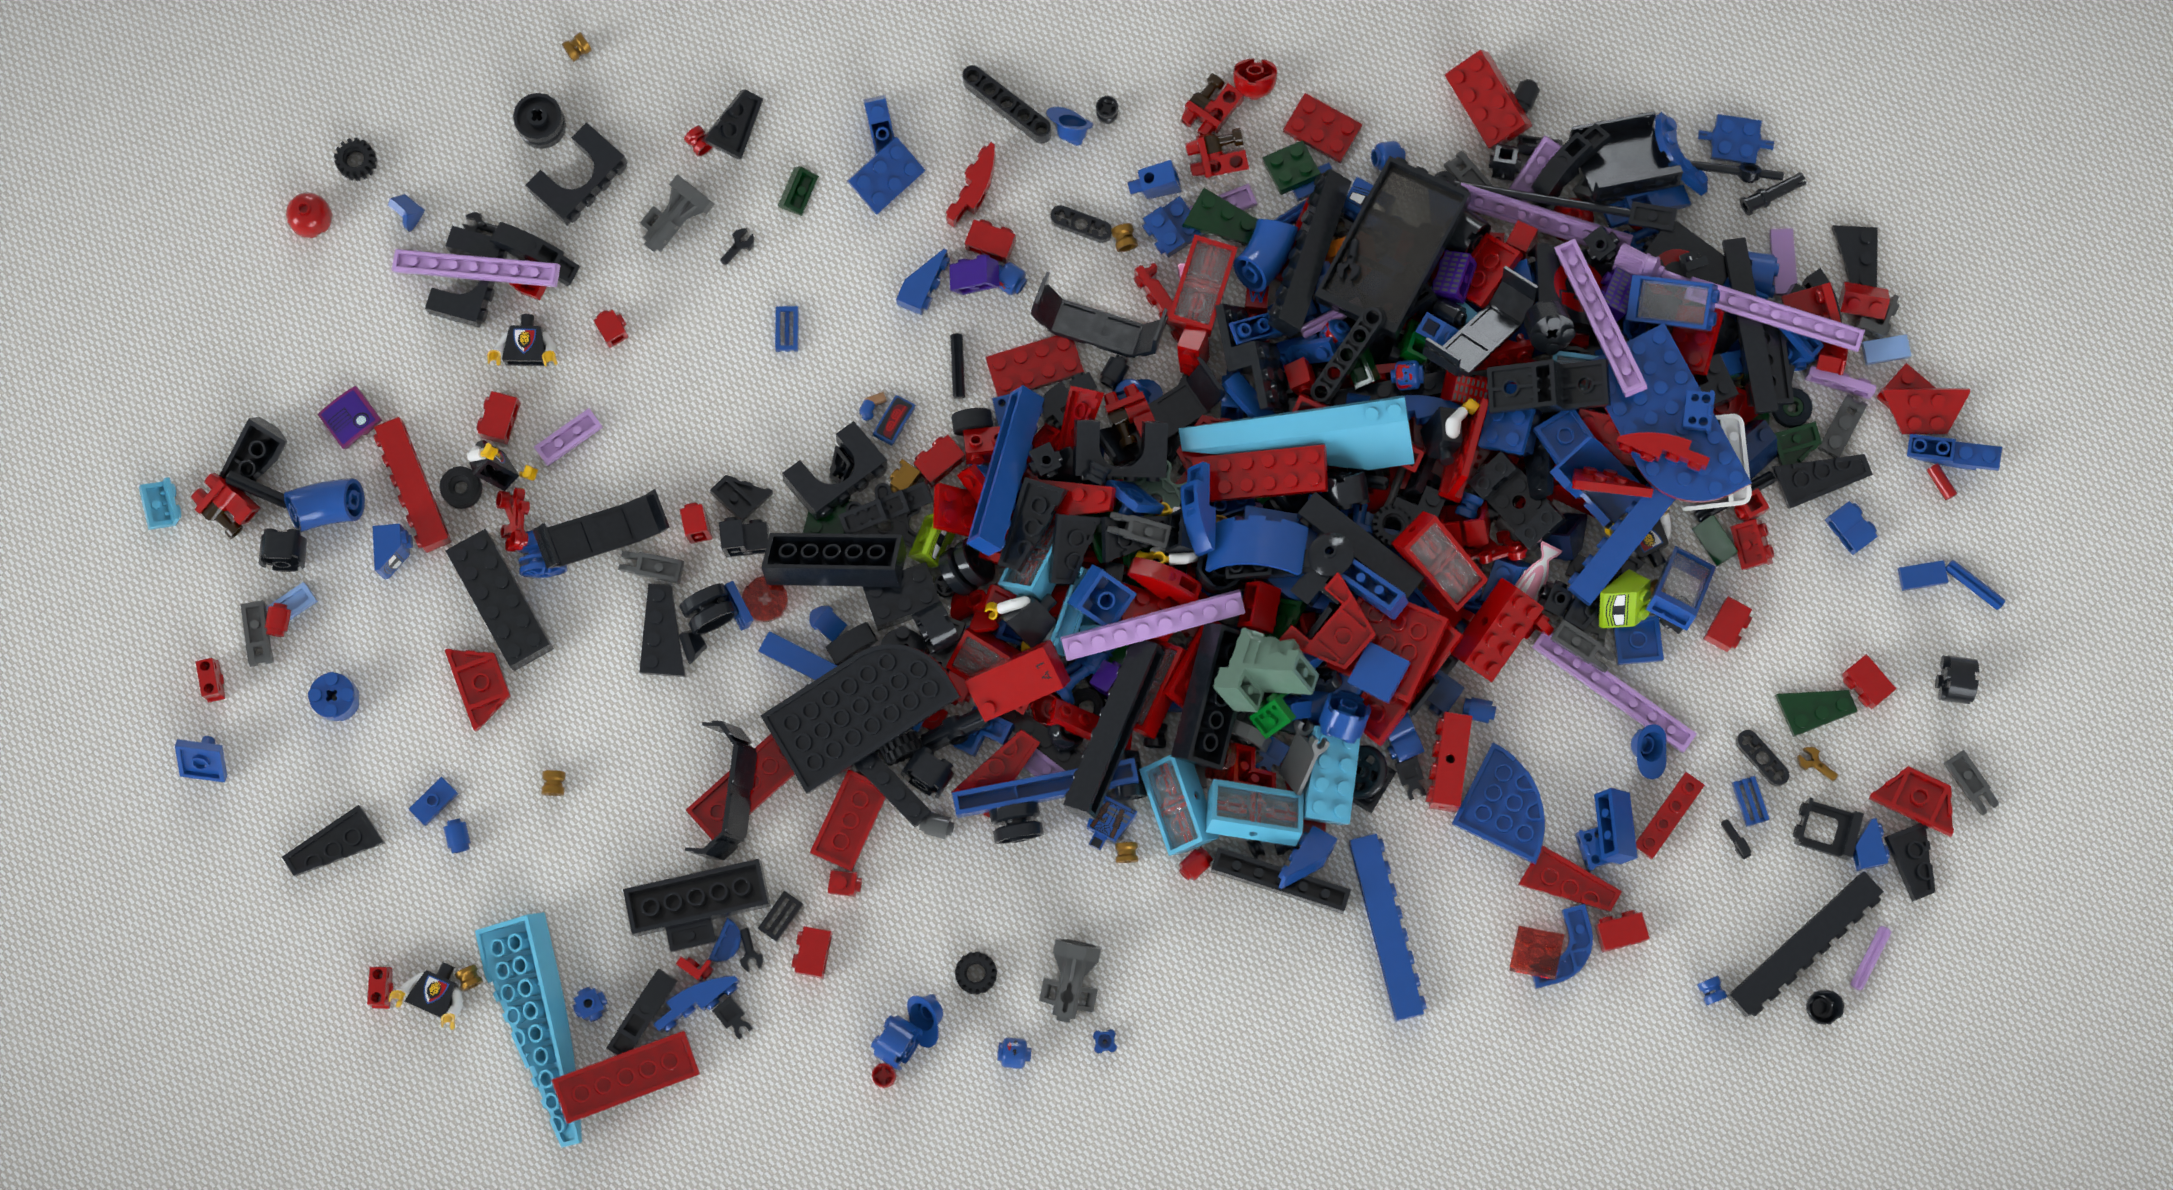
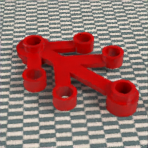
M515 488L513 494L507 491H499L496 496V507L498 509H505L510 522L508 525H502L500 531L501 538L506 539L505 550L510 552L521 551L528 543V533H525L524 515H528L530 503L529 501H524L525 489Z
M1499 531L1496 533L1497 542L1503 543L1505 546H1498L1489 538V544L1483 547L1473 548L1464 545L1463 548L1472 560L1479 558L1481 564H1488L1507 556L1512 561L1521 560L1526 557L1528 550L1522 542L1513 541L1509 531Z

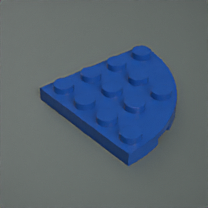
M1492 743L1452 825L1536 865L1545 834V816L1540 793L1531 775L1523 765L1507 750Z

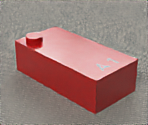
M1050 639L977 671L964 682L984 722H987L1064 688L1071 679Z

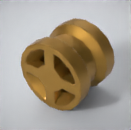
M1116 843L1115 849L1118 851L1116 863L1138 862V856L1136 855L1138 843Z
M475 964L465 967L454 974L456 979L461 982L460 988L462 991L470 990L483 983L482 977L477 974L478 968Z

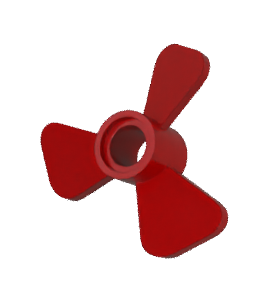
M998 580L994 585L1000 587V586L998 585V582H999V580ZM975 590L969 596H961L957 593L953 595L950 612L953 619L961 621L974 614L970 628L975 633L993 631L999 627L996 619L991 620L989 618L990 613L994 611L985 612V607L982 606L986 597V593L983 590Z

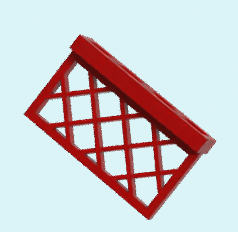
M1482 398L1476 412L1470 415L1469 418L1465 417L1461 421L1463 442L1453 454L1454 463L1445 466L1438 495L1457 503L1462 499L1489 403L1488 399Z

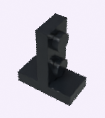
M1427 454L1423 455L1416 472L1412 471L1403 492L1404 496L1409 499L1423 493L1426 486L1439 491L1442 478L1432 472L1437 460L1436 458H1430ZM1446 498L1444 506L1461 504L1462 500L1457 503Z

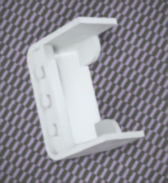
M1737 414L1716 415L1715 417L1750 479L1743 419ZM1751 485L1719 500L1705 502L1706 504L1683 506V511L1744 505L1751 498Z

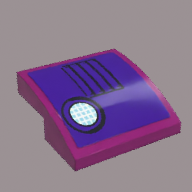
M357 386L341 394L317 414L342 449H348L362 435L370 433L382 421Z

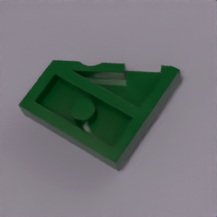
M1816 421L1774 433L1777 436V458L1780 466L1802 462L1822 443Z

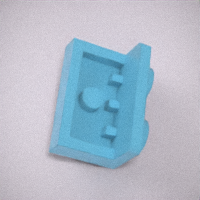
M170 477L164 478L163 482L140 485L139 491L148 530L176 526L179 518H181V509L179 505H176L174 498L176 497V487L174 483L171 484Z

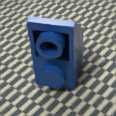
M1877 818L1869 820L1857 838L1853 853L1856 871L1884 866L1888 863V859H1890L1888 847L1884 846L1882 841L1884 836L1881 823L1877 822Z

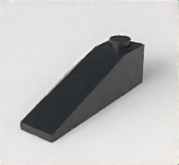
M248 418L219 476L226 479L229 471H233L253 481H257L278 461L287 443L286 438L279 428L263 418Z

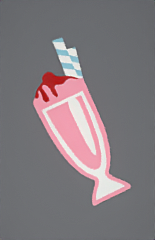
M1543 541L1541 542V559L1533 563L1515 584L1516 587L1536 602L1539 599L1538 592L1541 586L1546 585L1548 579L1549 561L1562 553V550Z

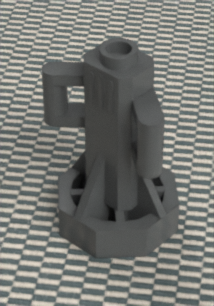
M678 174L669 184L671 186L669 204L663 213L653 206L640 222L648 230L643 236L646 240L644 245L653 252L656 250L661 252L687 219L703 212L708 214L715 205ZM658 215L659 218L655 221V223L652 226H650L651 222Z
M1264 692L1262 701L1265 700L1267 702V696L1273 693ZM1241 711L1236 715L1230 739L1238 744L1255 747L1256 752L1266 753L1272 740L1269 737L1265 739L1249 717L1254 712Z
M1055 939L1053 954L1060 971L1059 981L1043 978L1039 1001L1054 1005L1052 1015L1057 1016L1056 1020L1070 1022V1019L1076 1018L1077 1010L1094 1011L1098 989L1084 987L1082 984L1084 977L1099 962L1102 947L1070 939ZM1051 985L1058 987L1055 999L1049 998ZM1081 992L1088 993L1085 1005L1078 1004Z

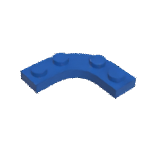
M1660 112L1655 116V136L1660 152H1665L1671 161L1668 164L1669 167L1681 166L1683 170L1682 182L1700 196L1708 192L1707 175L1702 170L1694 167L1682 154L1677 142V124L1675 120Z
M1585 904L1561 910L1568 932V945L1560 957L1530 966L1535 989L1558 984L1570 979L1587 962L1592 950L1593 932Z

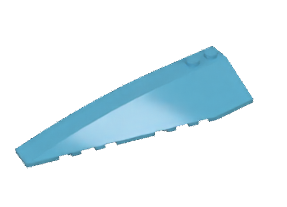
M1405 395L1179 428L1182 451L1223 455L1325 445L1327 450V466L1373 470L1415 464Z
M545 912L524 915L475 930L485 977L488 983L493 982L496 1002L500 1001L504 1010L503 1018L512 1028L511 1036L525 1067L529 1068L533 1078L531 1081L534 1087H538L543 1098L540 1101L543 1108L547 1109L551 1116L549 1121L561 1148L582 1143L581 1119L566 1124L551 1079L576 1071L567 1011Z

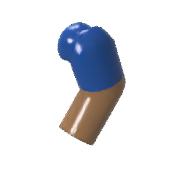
M884 392L864 399L859 409V414L862 415L863 420H871L874 417L872 412L874 407L887 402Z

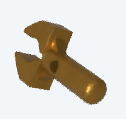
M1805 747L1802 749L1810 754V761L1805 760L1801 755L1797 756L1799 766L1805 771L1808 768L1814 767L1831 781L1837 779L1838 774L1819 760L1818 754L1821 751L1815 747Z

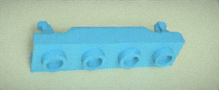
M1081 566L1074 584H1070L1050 638L1058 655L1065 657L1060 637L1078 633L1084 617L1082 612L1067 603L1088 572L1083 566Z

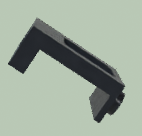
M1811 797L1806 802H1802L1798 814L1802 816L1800 824H1796L1793 831V837L1796 838L1794 844L1845 860L1851 859L1864 813L1857 811L1851 813L1814 802V798ZM1810 812L1828 816L1838 821L1832 844H1825L1804 837Z

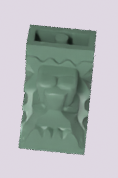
M1242 628L1233 656L1230 658L1229 667H1220L1213 687L1233 711L1258 712L1264 692L1312 695L1319 674L1303 656V652L1294 639L1279 641L1274 637H1265L1263 633Z

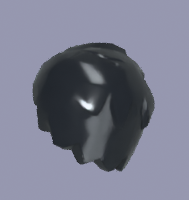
M1048 725L1049 737L1059 752L1073 750L1084 741V738L1066 731L1065 727L1061 725Z

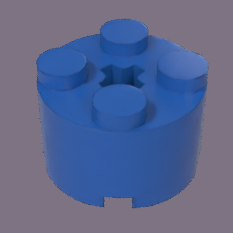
M1748 251L1755 289L1768 295V298H1773L1775 293L1773 277H1777L1779 272L1777 257L1771 254Z
M328 672L321 675L313 682L308 692L309 702L313 710L328 721H345L351 718L359 707L360 695L358 688L352 681L339 673ZM333 694H336L337 700L335 701L332 700Z
M1339 691L1338 694L1332 695L1333 692H1330L1326 697L1319 718L1320 731L1326 736H1334L1353 744L1364 733L1371 713V706L1369 703L1366 706L1363 703L1364 699L1355 693Z
M890 1015L884 1023V1031L881 1036L877 1035L874 1038L871 1047L874 1049V1056L900 1070L901 1062L906 1064L917 1049L919 1041L916 1038L918 1034L922 1036L923 1030L899 1015L896 1017Z

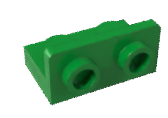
M1288 693L1271 694L1266 698L1268 702L1265 700L1261 701L1258 712H1254L1249 717L1265 739L1296 718L1290 707L1282 699Z

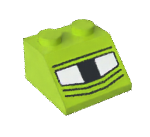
M933 514L925 516L908 557L919 563L926 562L929 568L938 567L939 556L946 550L947 545L952 543L955 533L933 528Z
M1628 569L1600 592L1599 627H1634L1642 620H1645L1650 613L1646 608L1651 596V580Z

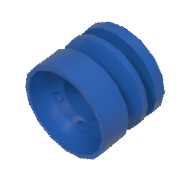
M533 531L525 532L528 533L527 546H524L521 551L518 550L519 553L528 554L518 559L519 564L523 565L519 568L521 576L548 578L568 571L567 565L547 569Z

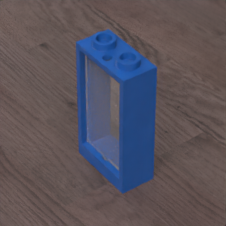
M1632 275L1626 320L1657 325L1665 323L1666 326L1712 331V326H1715L1717 320V313L1714 310L1715 303H1718L1720 299V290H1718V285L1712 283Z
M1675 546L1666 560L1646 610L1687 631L1697 616L1716 566Z

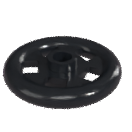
M1360 745L1358 754L1360 761L1357 762L1353 798L1366 799L1375 795L1384 785L1387 777V762L1377 748L1370 745ZM1370 755L1375 759L1372 765L1366 761ZM1374 771L1378 772L1375 782L1371 781ZM1365 783L1364 790H1357V784Z

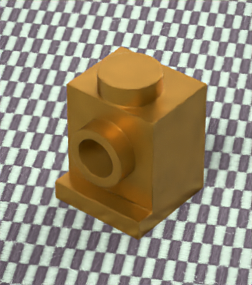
M901 459L899 462L901 468H896L890 476L891 493L916 485L922 477L921 472Z

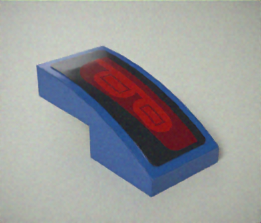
M896 395L879 421L873 436L893 446L903 431L905 423L914 412L916 405Z

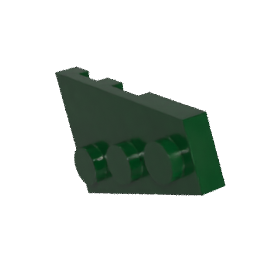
M1849 690L1775 695L1793 737L1858 711Z

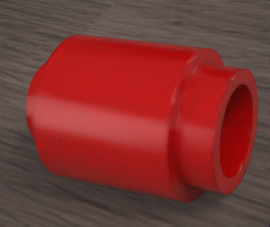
M274 603L273 606L268 607L265 622L267 635L284 637L285 632H288L291 610L287 609L288 605Z
M1202 847L1197 850L1194 849L1179 863L1181 868L1179 872L1186 880L1192 879L1195 881L1211 866L1210 863L1213 861V858Z

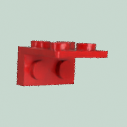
M1830 282L1781 297L1783 305L1841 322Z

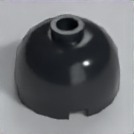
M1208 553L1200 556L1195 574L1196 580L1201 583L1205 591L1212 594H1224L1230 592L1239 583L1240 580L1226 579L1225 567L1210 572L1206 571Z

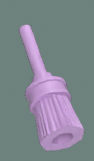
M1623 243L1620 247L1613 265V269L1617 266L1631 275L1690 281L1689 278L1665 270V267L1661 266L1660 257L1651 256L1649 253L1645 254L1626 243Z

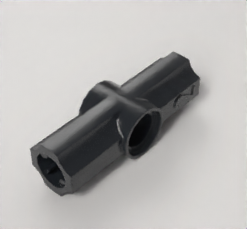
M978 708L964 715H953L946 718L942 722L943 725L922 734L920 739L923 746L935 752L947 745H958L965 742L969 738L968 735L989 726L990 720L984 722Z

